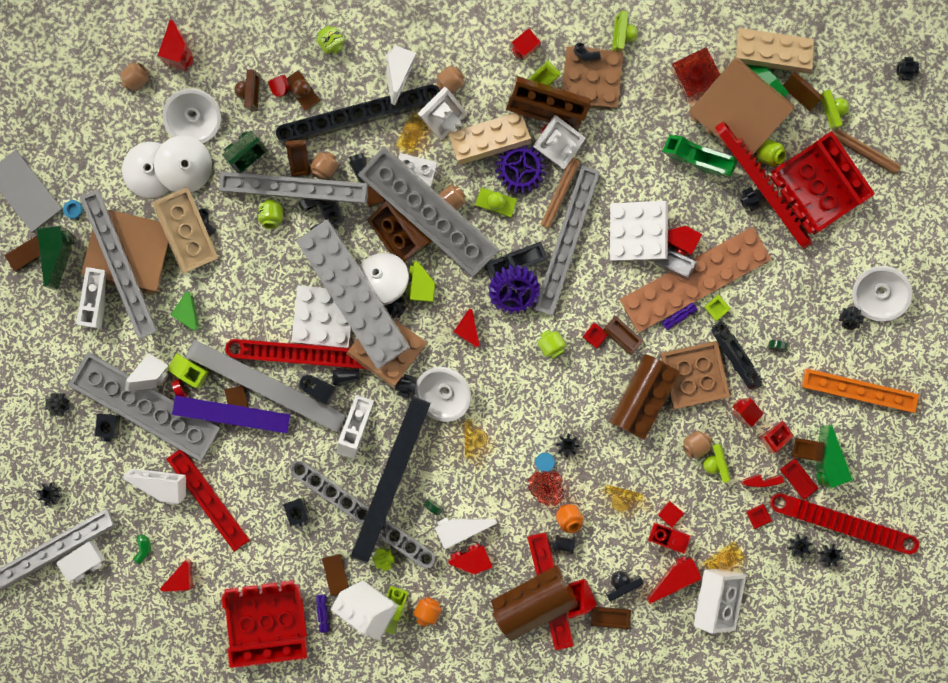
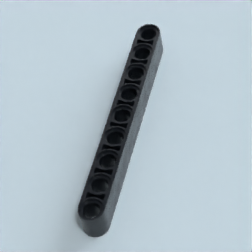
M430 84L401 92L397 100L401 104L397 109L390 107L391 99L389 95L282 124L276 129V136L282 144L286 145V141L307 140L421 109L432 100L427 97L428 92L434 91L438 94L440 89L436 85ZM416 96L419 98V101L412 104L409 102V98ZM375 106H380L382 111L375 114L372 112V109ZM362 111L364 115L362 118L357 119L354 117L355 112ZM344 116L345 121L338 124L336 123V118ZM326 121L327 125L325 128L320 129L317 127L318 123ZM302 126H308V131L305 134L299 133V129ZM289 131L290 136L283 139L281 138V133Z
M415 396L411 399L352 549L351 559L366 565L370 561L431 403Z

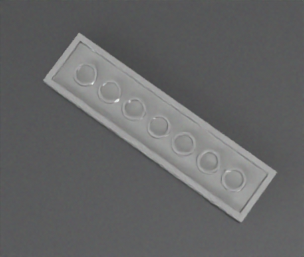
M383 146L358 174L472 277L499 251V248L387 147Z
M326 219L296 241L377 369L382 368L411 348L330 220Z
M86 353L68 384L70 387L197 460L203 461L221 427L207 420L172 415L174 400L153 388L126 391L125 384L130 375L94 354Z

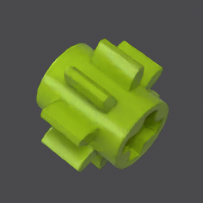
M385 547L375 550L376 555H373L372 558L376 569L382 568L383 572L392 569L391 564L395 563V559L391 549L386 551Z

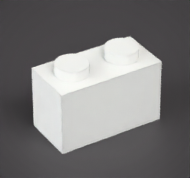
M94 540L62 558L56 564L68 582L75 580L77 583L86 577L85 573L90 569L94 572L102 567L101 562L106 559Z

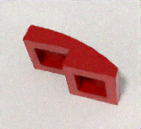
M756 474L740 480V483L750 487H769L784 483L782 475H776L763 480L760 474Z

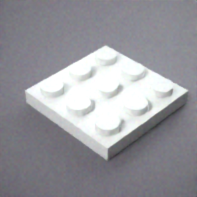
M667 201L610 204V261L667 259Z
M298 285L292 343L349 348L351 327L327 289Z

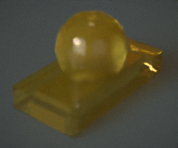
M411 112L395 147L412 155L427 126L418 114Z
M465 419V457L473 458V447L481 448L485 446L488 437L482 429L472 431V419Z
M607 484L604 485L603 492L614 494L611 504L618 512L626 511L629 508L630 499L642 502L644 496L642 493Z
M733 541L702 563L707 570H729L746 557L736 542Z

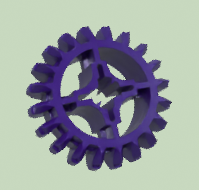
M525 145L524 149L518 147L517 149L510 150L511 152L505 151L503 152L505 156L499 154L498 158L502 162L497 161L495 165L501 168L495 169V173L501 174L497 177L498 181L504 179L501 183L502 187L508 184V192L513 187L515 188L514 194H517L518 189H521V194L524 195L526 188L529 193H532L531 186L535 189L539 187L536 181L543 183V179L539 176H546V172L541 171L546 169V165L540 163L544 162L545 159L544 157L537 158L541 153L537 151L534 154V146L530 150H527L528 145ZM521 154L518 162L506 163L512 156ZM526 156L534 161L536 169L527 165ZM523 160V169H526V171H523L520 177H518L519 172L516 166L519 167ZM505 169L515 173V182L508 178ZM535 175L529 182L521 183L523 176Z
M510 265L507 270L502 267V273L496 271V277H491L488 293L491 303L495 304L497 310L501 308L503 313L508 310L510 315L513 311H516L519 315L520 310L526 312V307H533L532 302L537 303V297L540 296V283H538V278L534 275L533 271H528L526 266L521 269L519 265L516 268Z

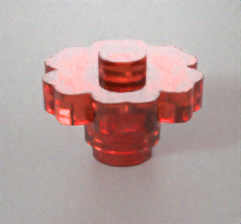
M535 471L528 478L530 483L528 489L534 497H537L540 503L546 506L550 504L556 506L564 498L562 494L564 492L562 487L563 478L558 472L551 471L547 473L542 471L540 473Z

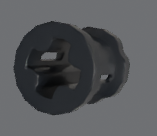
M556 535L554 552L559 550L573 555L575 537L570 539Z

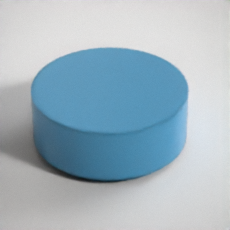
M76 200L66 202L63 207L65 216L73 220L80 218L84 211L82 204Z
M544 452L536 457L535 464L540 471L548 472L554 467L555 460L551 454Z

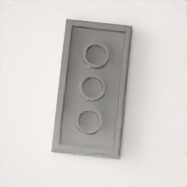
M14 150L0 161V192L32 233L63 210L17 150Z

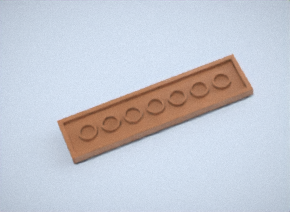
M752 226L692 259L697 262V266L688 280L669 272L621 298L620 302L637 333L772 260L754 227Z

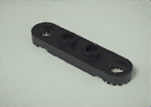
M724 322L716 323L712 326V334L721 346L723 353L732 363L734 370L750 390H756L761 387V376H758L759 373H756L754 370V365L735 336H732L731 331L728 330L727 324Z

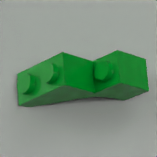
M669 134L662 151L675 161L690 163L704 173L726 177L732 176L738 162L733 156L699 146L683 136Z

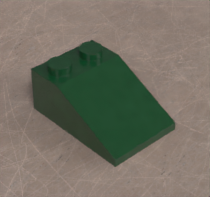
M251 130L242 133L238 138L239 140L234 145L229 144L222 154L237 173H242L268 151Z
M61 226L37 229L43 287L58 290L72 252L74 235Z

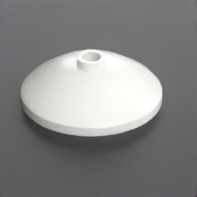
M188 88L177 91L167 100L163 109V123L172 137L188 136L201 143H205L217 133L221 123V112L218 104L209 94L202 90ZM193 110L196 112V115L192 116L189 112Z
M177 136L165 141L159 147L154 158V170L158 180L167 189L177 192L188 187L191 193L203 187L208 181L212 172V159L209 151L200 141L188 136ZM183 160L188 162L186 168L181 165Z
M141 143L132 148L123 161L122 175L124 182L133 193L140 197L158 198L170 191L161 184L154 170V158L157 150L162 145L161 143ZM147 165H151V169L149 171L145 170V167Z
M378 253L368 257L359 265L383 305L394 302L406 290L409 272L403 260L391 253Z
M889 266L872 267L864 271L855 281L852 292L855 307L861 310V314L875 321H890L898 318L908 309L912 300V287L908 278L901 271ZM884 287L886 290L881 292L879 288Z
M434 367L425 371L417 380L415 397L431 403L427 412L429 417L438 421L449 422L459 419L468 410L471 403V391L466 380L458 372L447 367Z

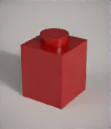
M528 28L511 42V52L517 59L520 57L524 61L541 46V41Z

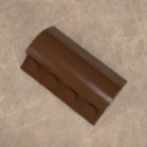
M516 76L506 110L547 123L555 115L578 132L581 122L585 120L590 107V98Z
M644 354L609 423L645 440L680 371L655 357Z
M558 565L491 600L494 610L492 614L495 622L504 636L511 642L578 606L573 590L566 584L561 568Z

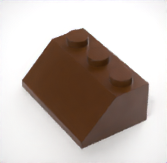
M388 201L367 219L389 253L398 256L404 263L433 242Z

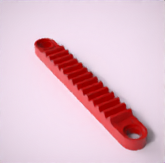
M724 121L715 126L719 136L800 246L806 249L812 245V240L801 226V219L796 218V214L792 212L791 205L787 206L788 203L785 199L783 200V195L781 193L778 194L779 188L774 187L773 181H769L770 176L765 175V169H760L761 163H755L756 156L751 157L752 151H746L747 144L742 145L743 139H738Z
M232 339L228 341L225 347L227 355L236 359L366 369L347 355L350 348ZM234 343H238L241 347L238 354H233L230 350Z
M776 493L770 498V507L778 513L905 554H914L919 549V541L913 535L786 494ZM778 497L783 498L785 501L782 508H777L774 504ZM906 539L913 541V547L910 550L904 548V541Z

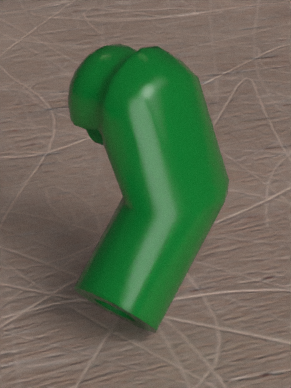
M143 534L136 538L139 552L134 556L133 560L138 564H141L151 552L150 539Z

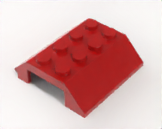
M832 131L771 171L772 176L770 178L777 188H782L780 190L781 194L788 204L790 202L793 204L791 209L798 219L802 218L804 220L802 225L809 234L812 232L813 235L875 195Z
M295 580L282 581L281 586H278L277 582L261 584V589L258 588V585L243 586L242 591H239L238 587L224 589L221 603L222 609H225L229 639V647L227 648L229 668L308 658L307 628L300 584H295Z

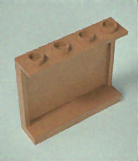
M735 56L696 104L691 107L689 113L691 114L690 118L694 122H701L705 126L706 132L712 136L715 134L720 138L719 142L728 148L715 129V126L724 121L738 139H743L742 145L747 144L746 151L751 150L752 156L794 109V105Z
M108 210L140 289H143L142 293L154 295V292L160 293L158 288L169 247V242L160 221ZM92 228L81 274L85 276L86 267L106 270V285L117 287Z

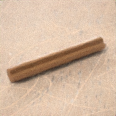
M839 128L834 130L833 133L839 142L893 174L898 173L901 165Z
M572 158L568 163L543 217L541 225L545 228L551 227L577 171L580 161L576 158Z

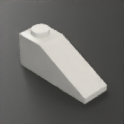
M396 45L392 52L388 51L385 58L390 99L393 105L396 104L407 81L416 56L415 52Z
M86 267L77 325L102 329L105 311L106 270Z
M358 395L355 396L338 441L336 454L355 459L374 400Z
M130 469L123 475L124 480L160 502L176 505L186 497V475L141 469Z
M446 517L437 522L438 526L435 527V530L444 548L447 549L497 524L496 519L448 520Z

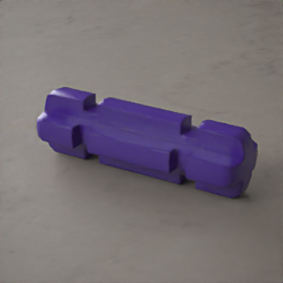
M690 303L685 309L683 308L670 316V319L664 320L662 322L664 328L670 330L674 325L679 324L688 318L689 315L697 312V307Z
M326 594L316 596L320 633L330 631Z

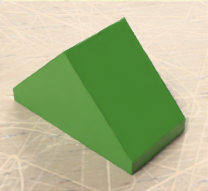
M186 292L171 313V316L192 330L199 331L193 293Z

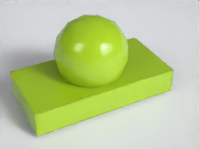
M621 11L615 16L611 51H622L625 42L632 43L637 39V28L632 24H627V11Z
M547 60L528 79L550 85L561 73Z
M831 89L825 90L821 93L823 96L821 102L830 128L835 130L843 125L840 116L847 114L849 103L843 98L834 99Z
M481 187L475 206L511 218L517 199Z
M721 443L713 444L715 456L706 457L703 462V468L711 475L720 472L723 483L729 482L731 477Z

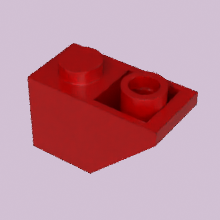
M686 225L668 230V248L671 246L676 249L675 252L684 256H691L703 234Z
M751 398L738 399L733 404L732 408L734 410L731 412L748 428H752L764 414Z
M654 522L647 541L685 554L691 535Z
M479 543L469 546V551L461 553L460 550L451 554V558L448 559L449 565L474 575L493 567L484 545L479 546Z

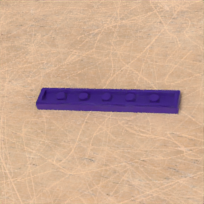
M175 396L172 415L281 433H288L291 415Z

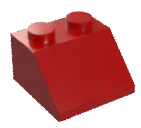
M169 20L157 56L165 65L187 72L188 67H191L194 57L179 27L173 20Z

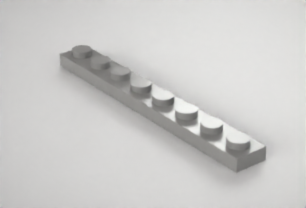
M583 165L581 167L540 291V296L534 309L535 311L553 316L600 173L598 170Z
M221 172L219 191L361 204H367L369 184L232 172Z
M97 189L80 196L138 339L158 332L100 191Z
M105 509L2 566L0 568V591L115 528L116 525L110 511Z

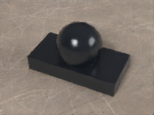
M619 570L611 576V584L615 589L605 594L608 600L612 602L644 585V582L640 576L630 580L626 572Z

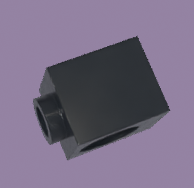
M97 414L94 437H100V441L112 442V438H118L120 415ZM107 422L111 425L109 433L104 431V425Z
M304 498L283 504L290 526L295 525L296 528L307 525L306 521L310 520ZM295 508L302 511L300 519H296L293 516Z

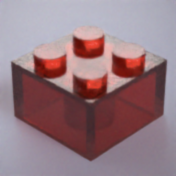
M707 47L671 65V71L687 103L701 97L720 75Z

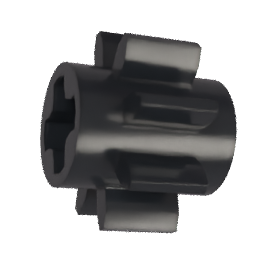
M904 57L902 62L898 61L896 74L897 76H902V81H911L914 76H918L919 63L914 61V57Z
M749 187L742 191L743 195L740 196V202L745 210L750 208L752 212L761 207L760 203L763 202V197L759 189L753 190L752 187Z
M401 297L388 305H384L392 319L396 316L400 318L406 309L403 306L404 300Z
M852 306L847 309L843 308V312L839 315V321H842V327L854 330L860 328V323H863L864 316L861 315V310Z
M404 374L403 378L395 385V391L399 392L398 396L409 399L410 395H415L417 381H414V376Z
M51 393V397L45 399V409L50 411V416H64V412L69 410L70 400L64 398V393Z
M567 433V438L565 439L559 436L561 442L555 444L561 448L558 453L565 452V457H568L570 452L576 455L574 449L575 447H580L575 445L577 437L570 439V433ZM565 440L567 442H572V444L570 445L572 448L571 450L563 449V442Z
M51 482L49 487L46 483H43V489L37 491V493H40L38 501H45V506H49L50 501L53 505L58 504L56 499L63 497L59 494L61 487H54L55 482ZM48 491H52L51 497H47Z
M795 534V539H788L791 544L786 548L793 550L791 556L795 557L798 553L800 558H804V553H811L808 549L812 543L806 542L807 536L804 535L800 539L799 534ZM802 543L803 546L800 547V550L796 549V546Z
M831 544L829 548L827 545H822L824 550L817 552V554L821 555V559L818 562H825L826 568H829L831 563L834 567H837V561L843 560L840 557L842 550H836L835 544ZM827 553H831V555H833V559H830V557L827 556Z

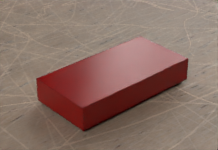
M793 458L779 469L802 500H805L819 489L796 458Z

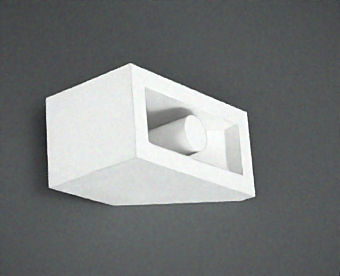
M148 353L126 380L125 390L129 392L156 388L159 383H164L167 379L168 365Z

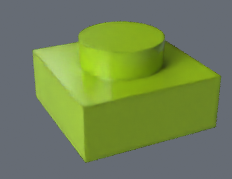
M719 294L703 306L714 321H717L731 309Z

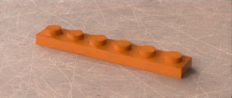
M807 368L804 370L801 388L910 413H916L919 394Z

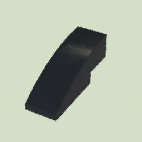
M540 241L490 261L484 266L491 280V277H496V271L502 273V267L506 270L509 269L510 265L513 268H516L517 265L521 269L525 266L529 268L547 260L548 257Z

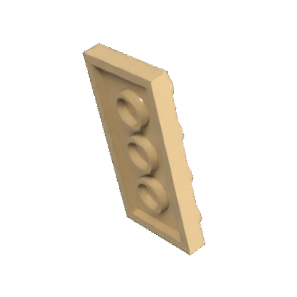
M739 28L735 56L744 64L810 74L813 65L814 39Z
M517 113L448 133L458 165L532 144L523 116Z
M188 187L151 202L182 273L218 259Z

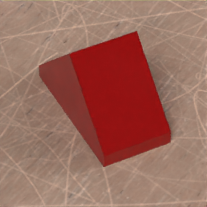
M468 309L453 333L475 348H478L480 344L473 310Z
M782 420L762 434L759 439L769 453H776L794 435Z
M186 559L159 590L168 592L193 589L192 561Z
M585 578L569 583V587L573 590L578 603L576 608L568 611L569 619L585 615L597 606Z

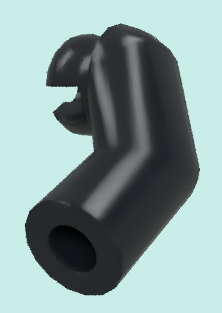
M583 43L575 44L574 53L583 62L601 60L600 51L589 52Z
M201 208L198 210L208 235L211 237L216 229L209 224L208 211L205 208Z

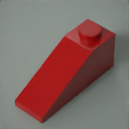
M683 555L675 559L676 563L671 565L646 598L649 604L702 579L692 557Z

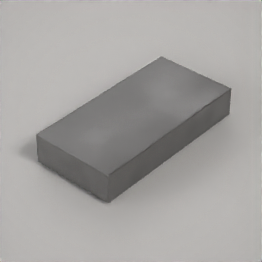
M668 249L667 259L654 260L655 265L687 280L697 266L696 261L671 249Z

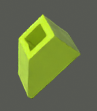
M414 261V266H410L409 277H412V285L408 284L407 296H410L411 301L433 303L435 282L420 263Z
M176 353L167 369L181 380L198 389L202 387L210 373Z
M390 586L386 597L396 603L398 607L384 632L395 635L408 591Z

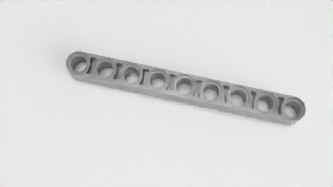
M195 339L186 354L187 358L335 432L339 431L346 417L344 413Z
M297 461L292 464L291 474L296 479L357 522L363 524L364 519L359 517L358 512L360 509L368 511V505L307 462ZM298 464H302L305 467L303 475L296 473V466ZM314 475L319 476L321 479L319 486H314L311 482ZM333 486L336 488L337 494L335 497H330L327 494L328 487ZM348 497L352 500L353 505L351 508L343 506L344 498ZM388 519L385 520L384 529L381 530L379 535L381 539L423 568H429L434 564L435 554L432 550ZM392 531H397L400 534L398 541L390 539ZM408 542L416 545L414 552L406 550L405 545ZM428 553L431 555L432 561L424 563L421 560V556Z

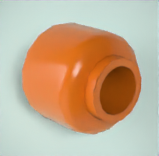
M573 504L561 506L555 515L561 530L566 533H576L581 529L584 522L580 510Z
M430 597L420 599L413 612V615L417 618L416 622L424 627L435 625L442 612V608L439 606L440 603Z

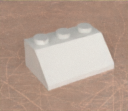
M721 569L704 570L701 591L698 596L697 611L695 613V627L712 634L736 630L746 574Z
M361 581L340 592L331 610L363 635L380 640L398 605L367 582Z

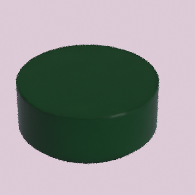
M780 340L769 341V350L787 352L788 344Z
M429 498L424 503V507L437 516L443 511L440 505Z

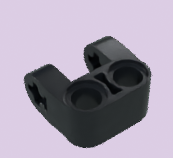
M303 199L298 202L302 212L319 206L324 219H328L330 222L331 215L338 213V221L331 222L335 229L344 223L345 217L337 201H331L328 205H324L323 200ZM316 224V225H314L313 227H311V228H310V231H311L312 229H314L316 226H318L319 224Z
M305 375L299 380V387L303 392L326 405H329L337 390V387L312 375ZM310 378L312 379L311 383L313 385L316 383L313 390L312 387L306 389L303 381Z

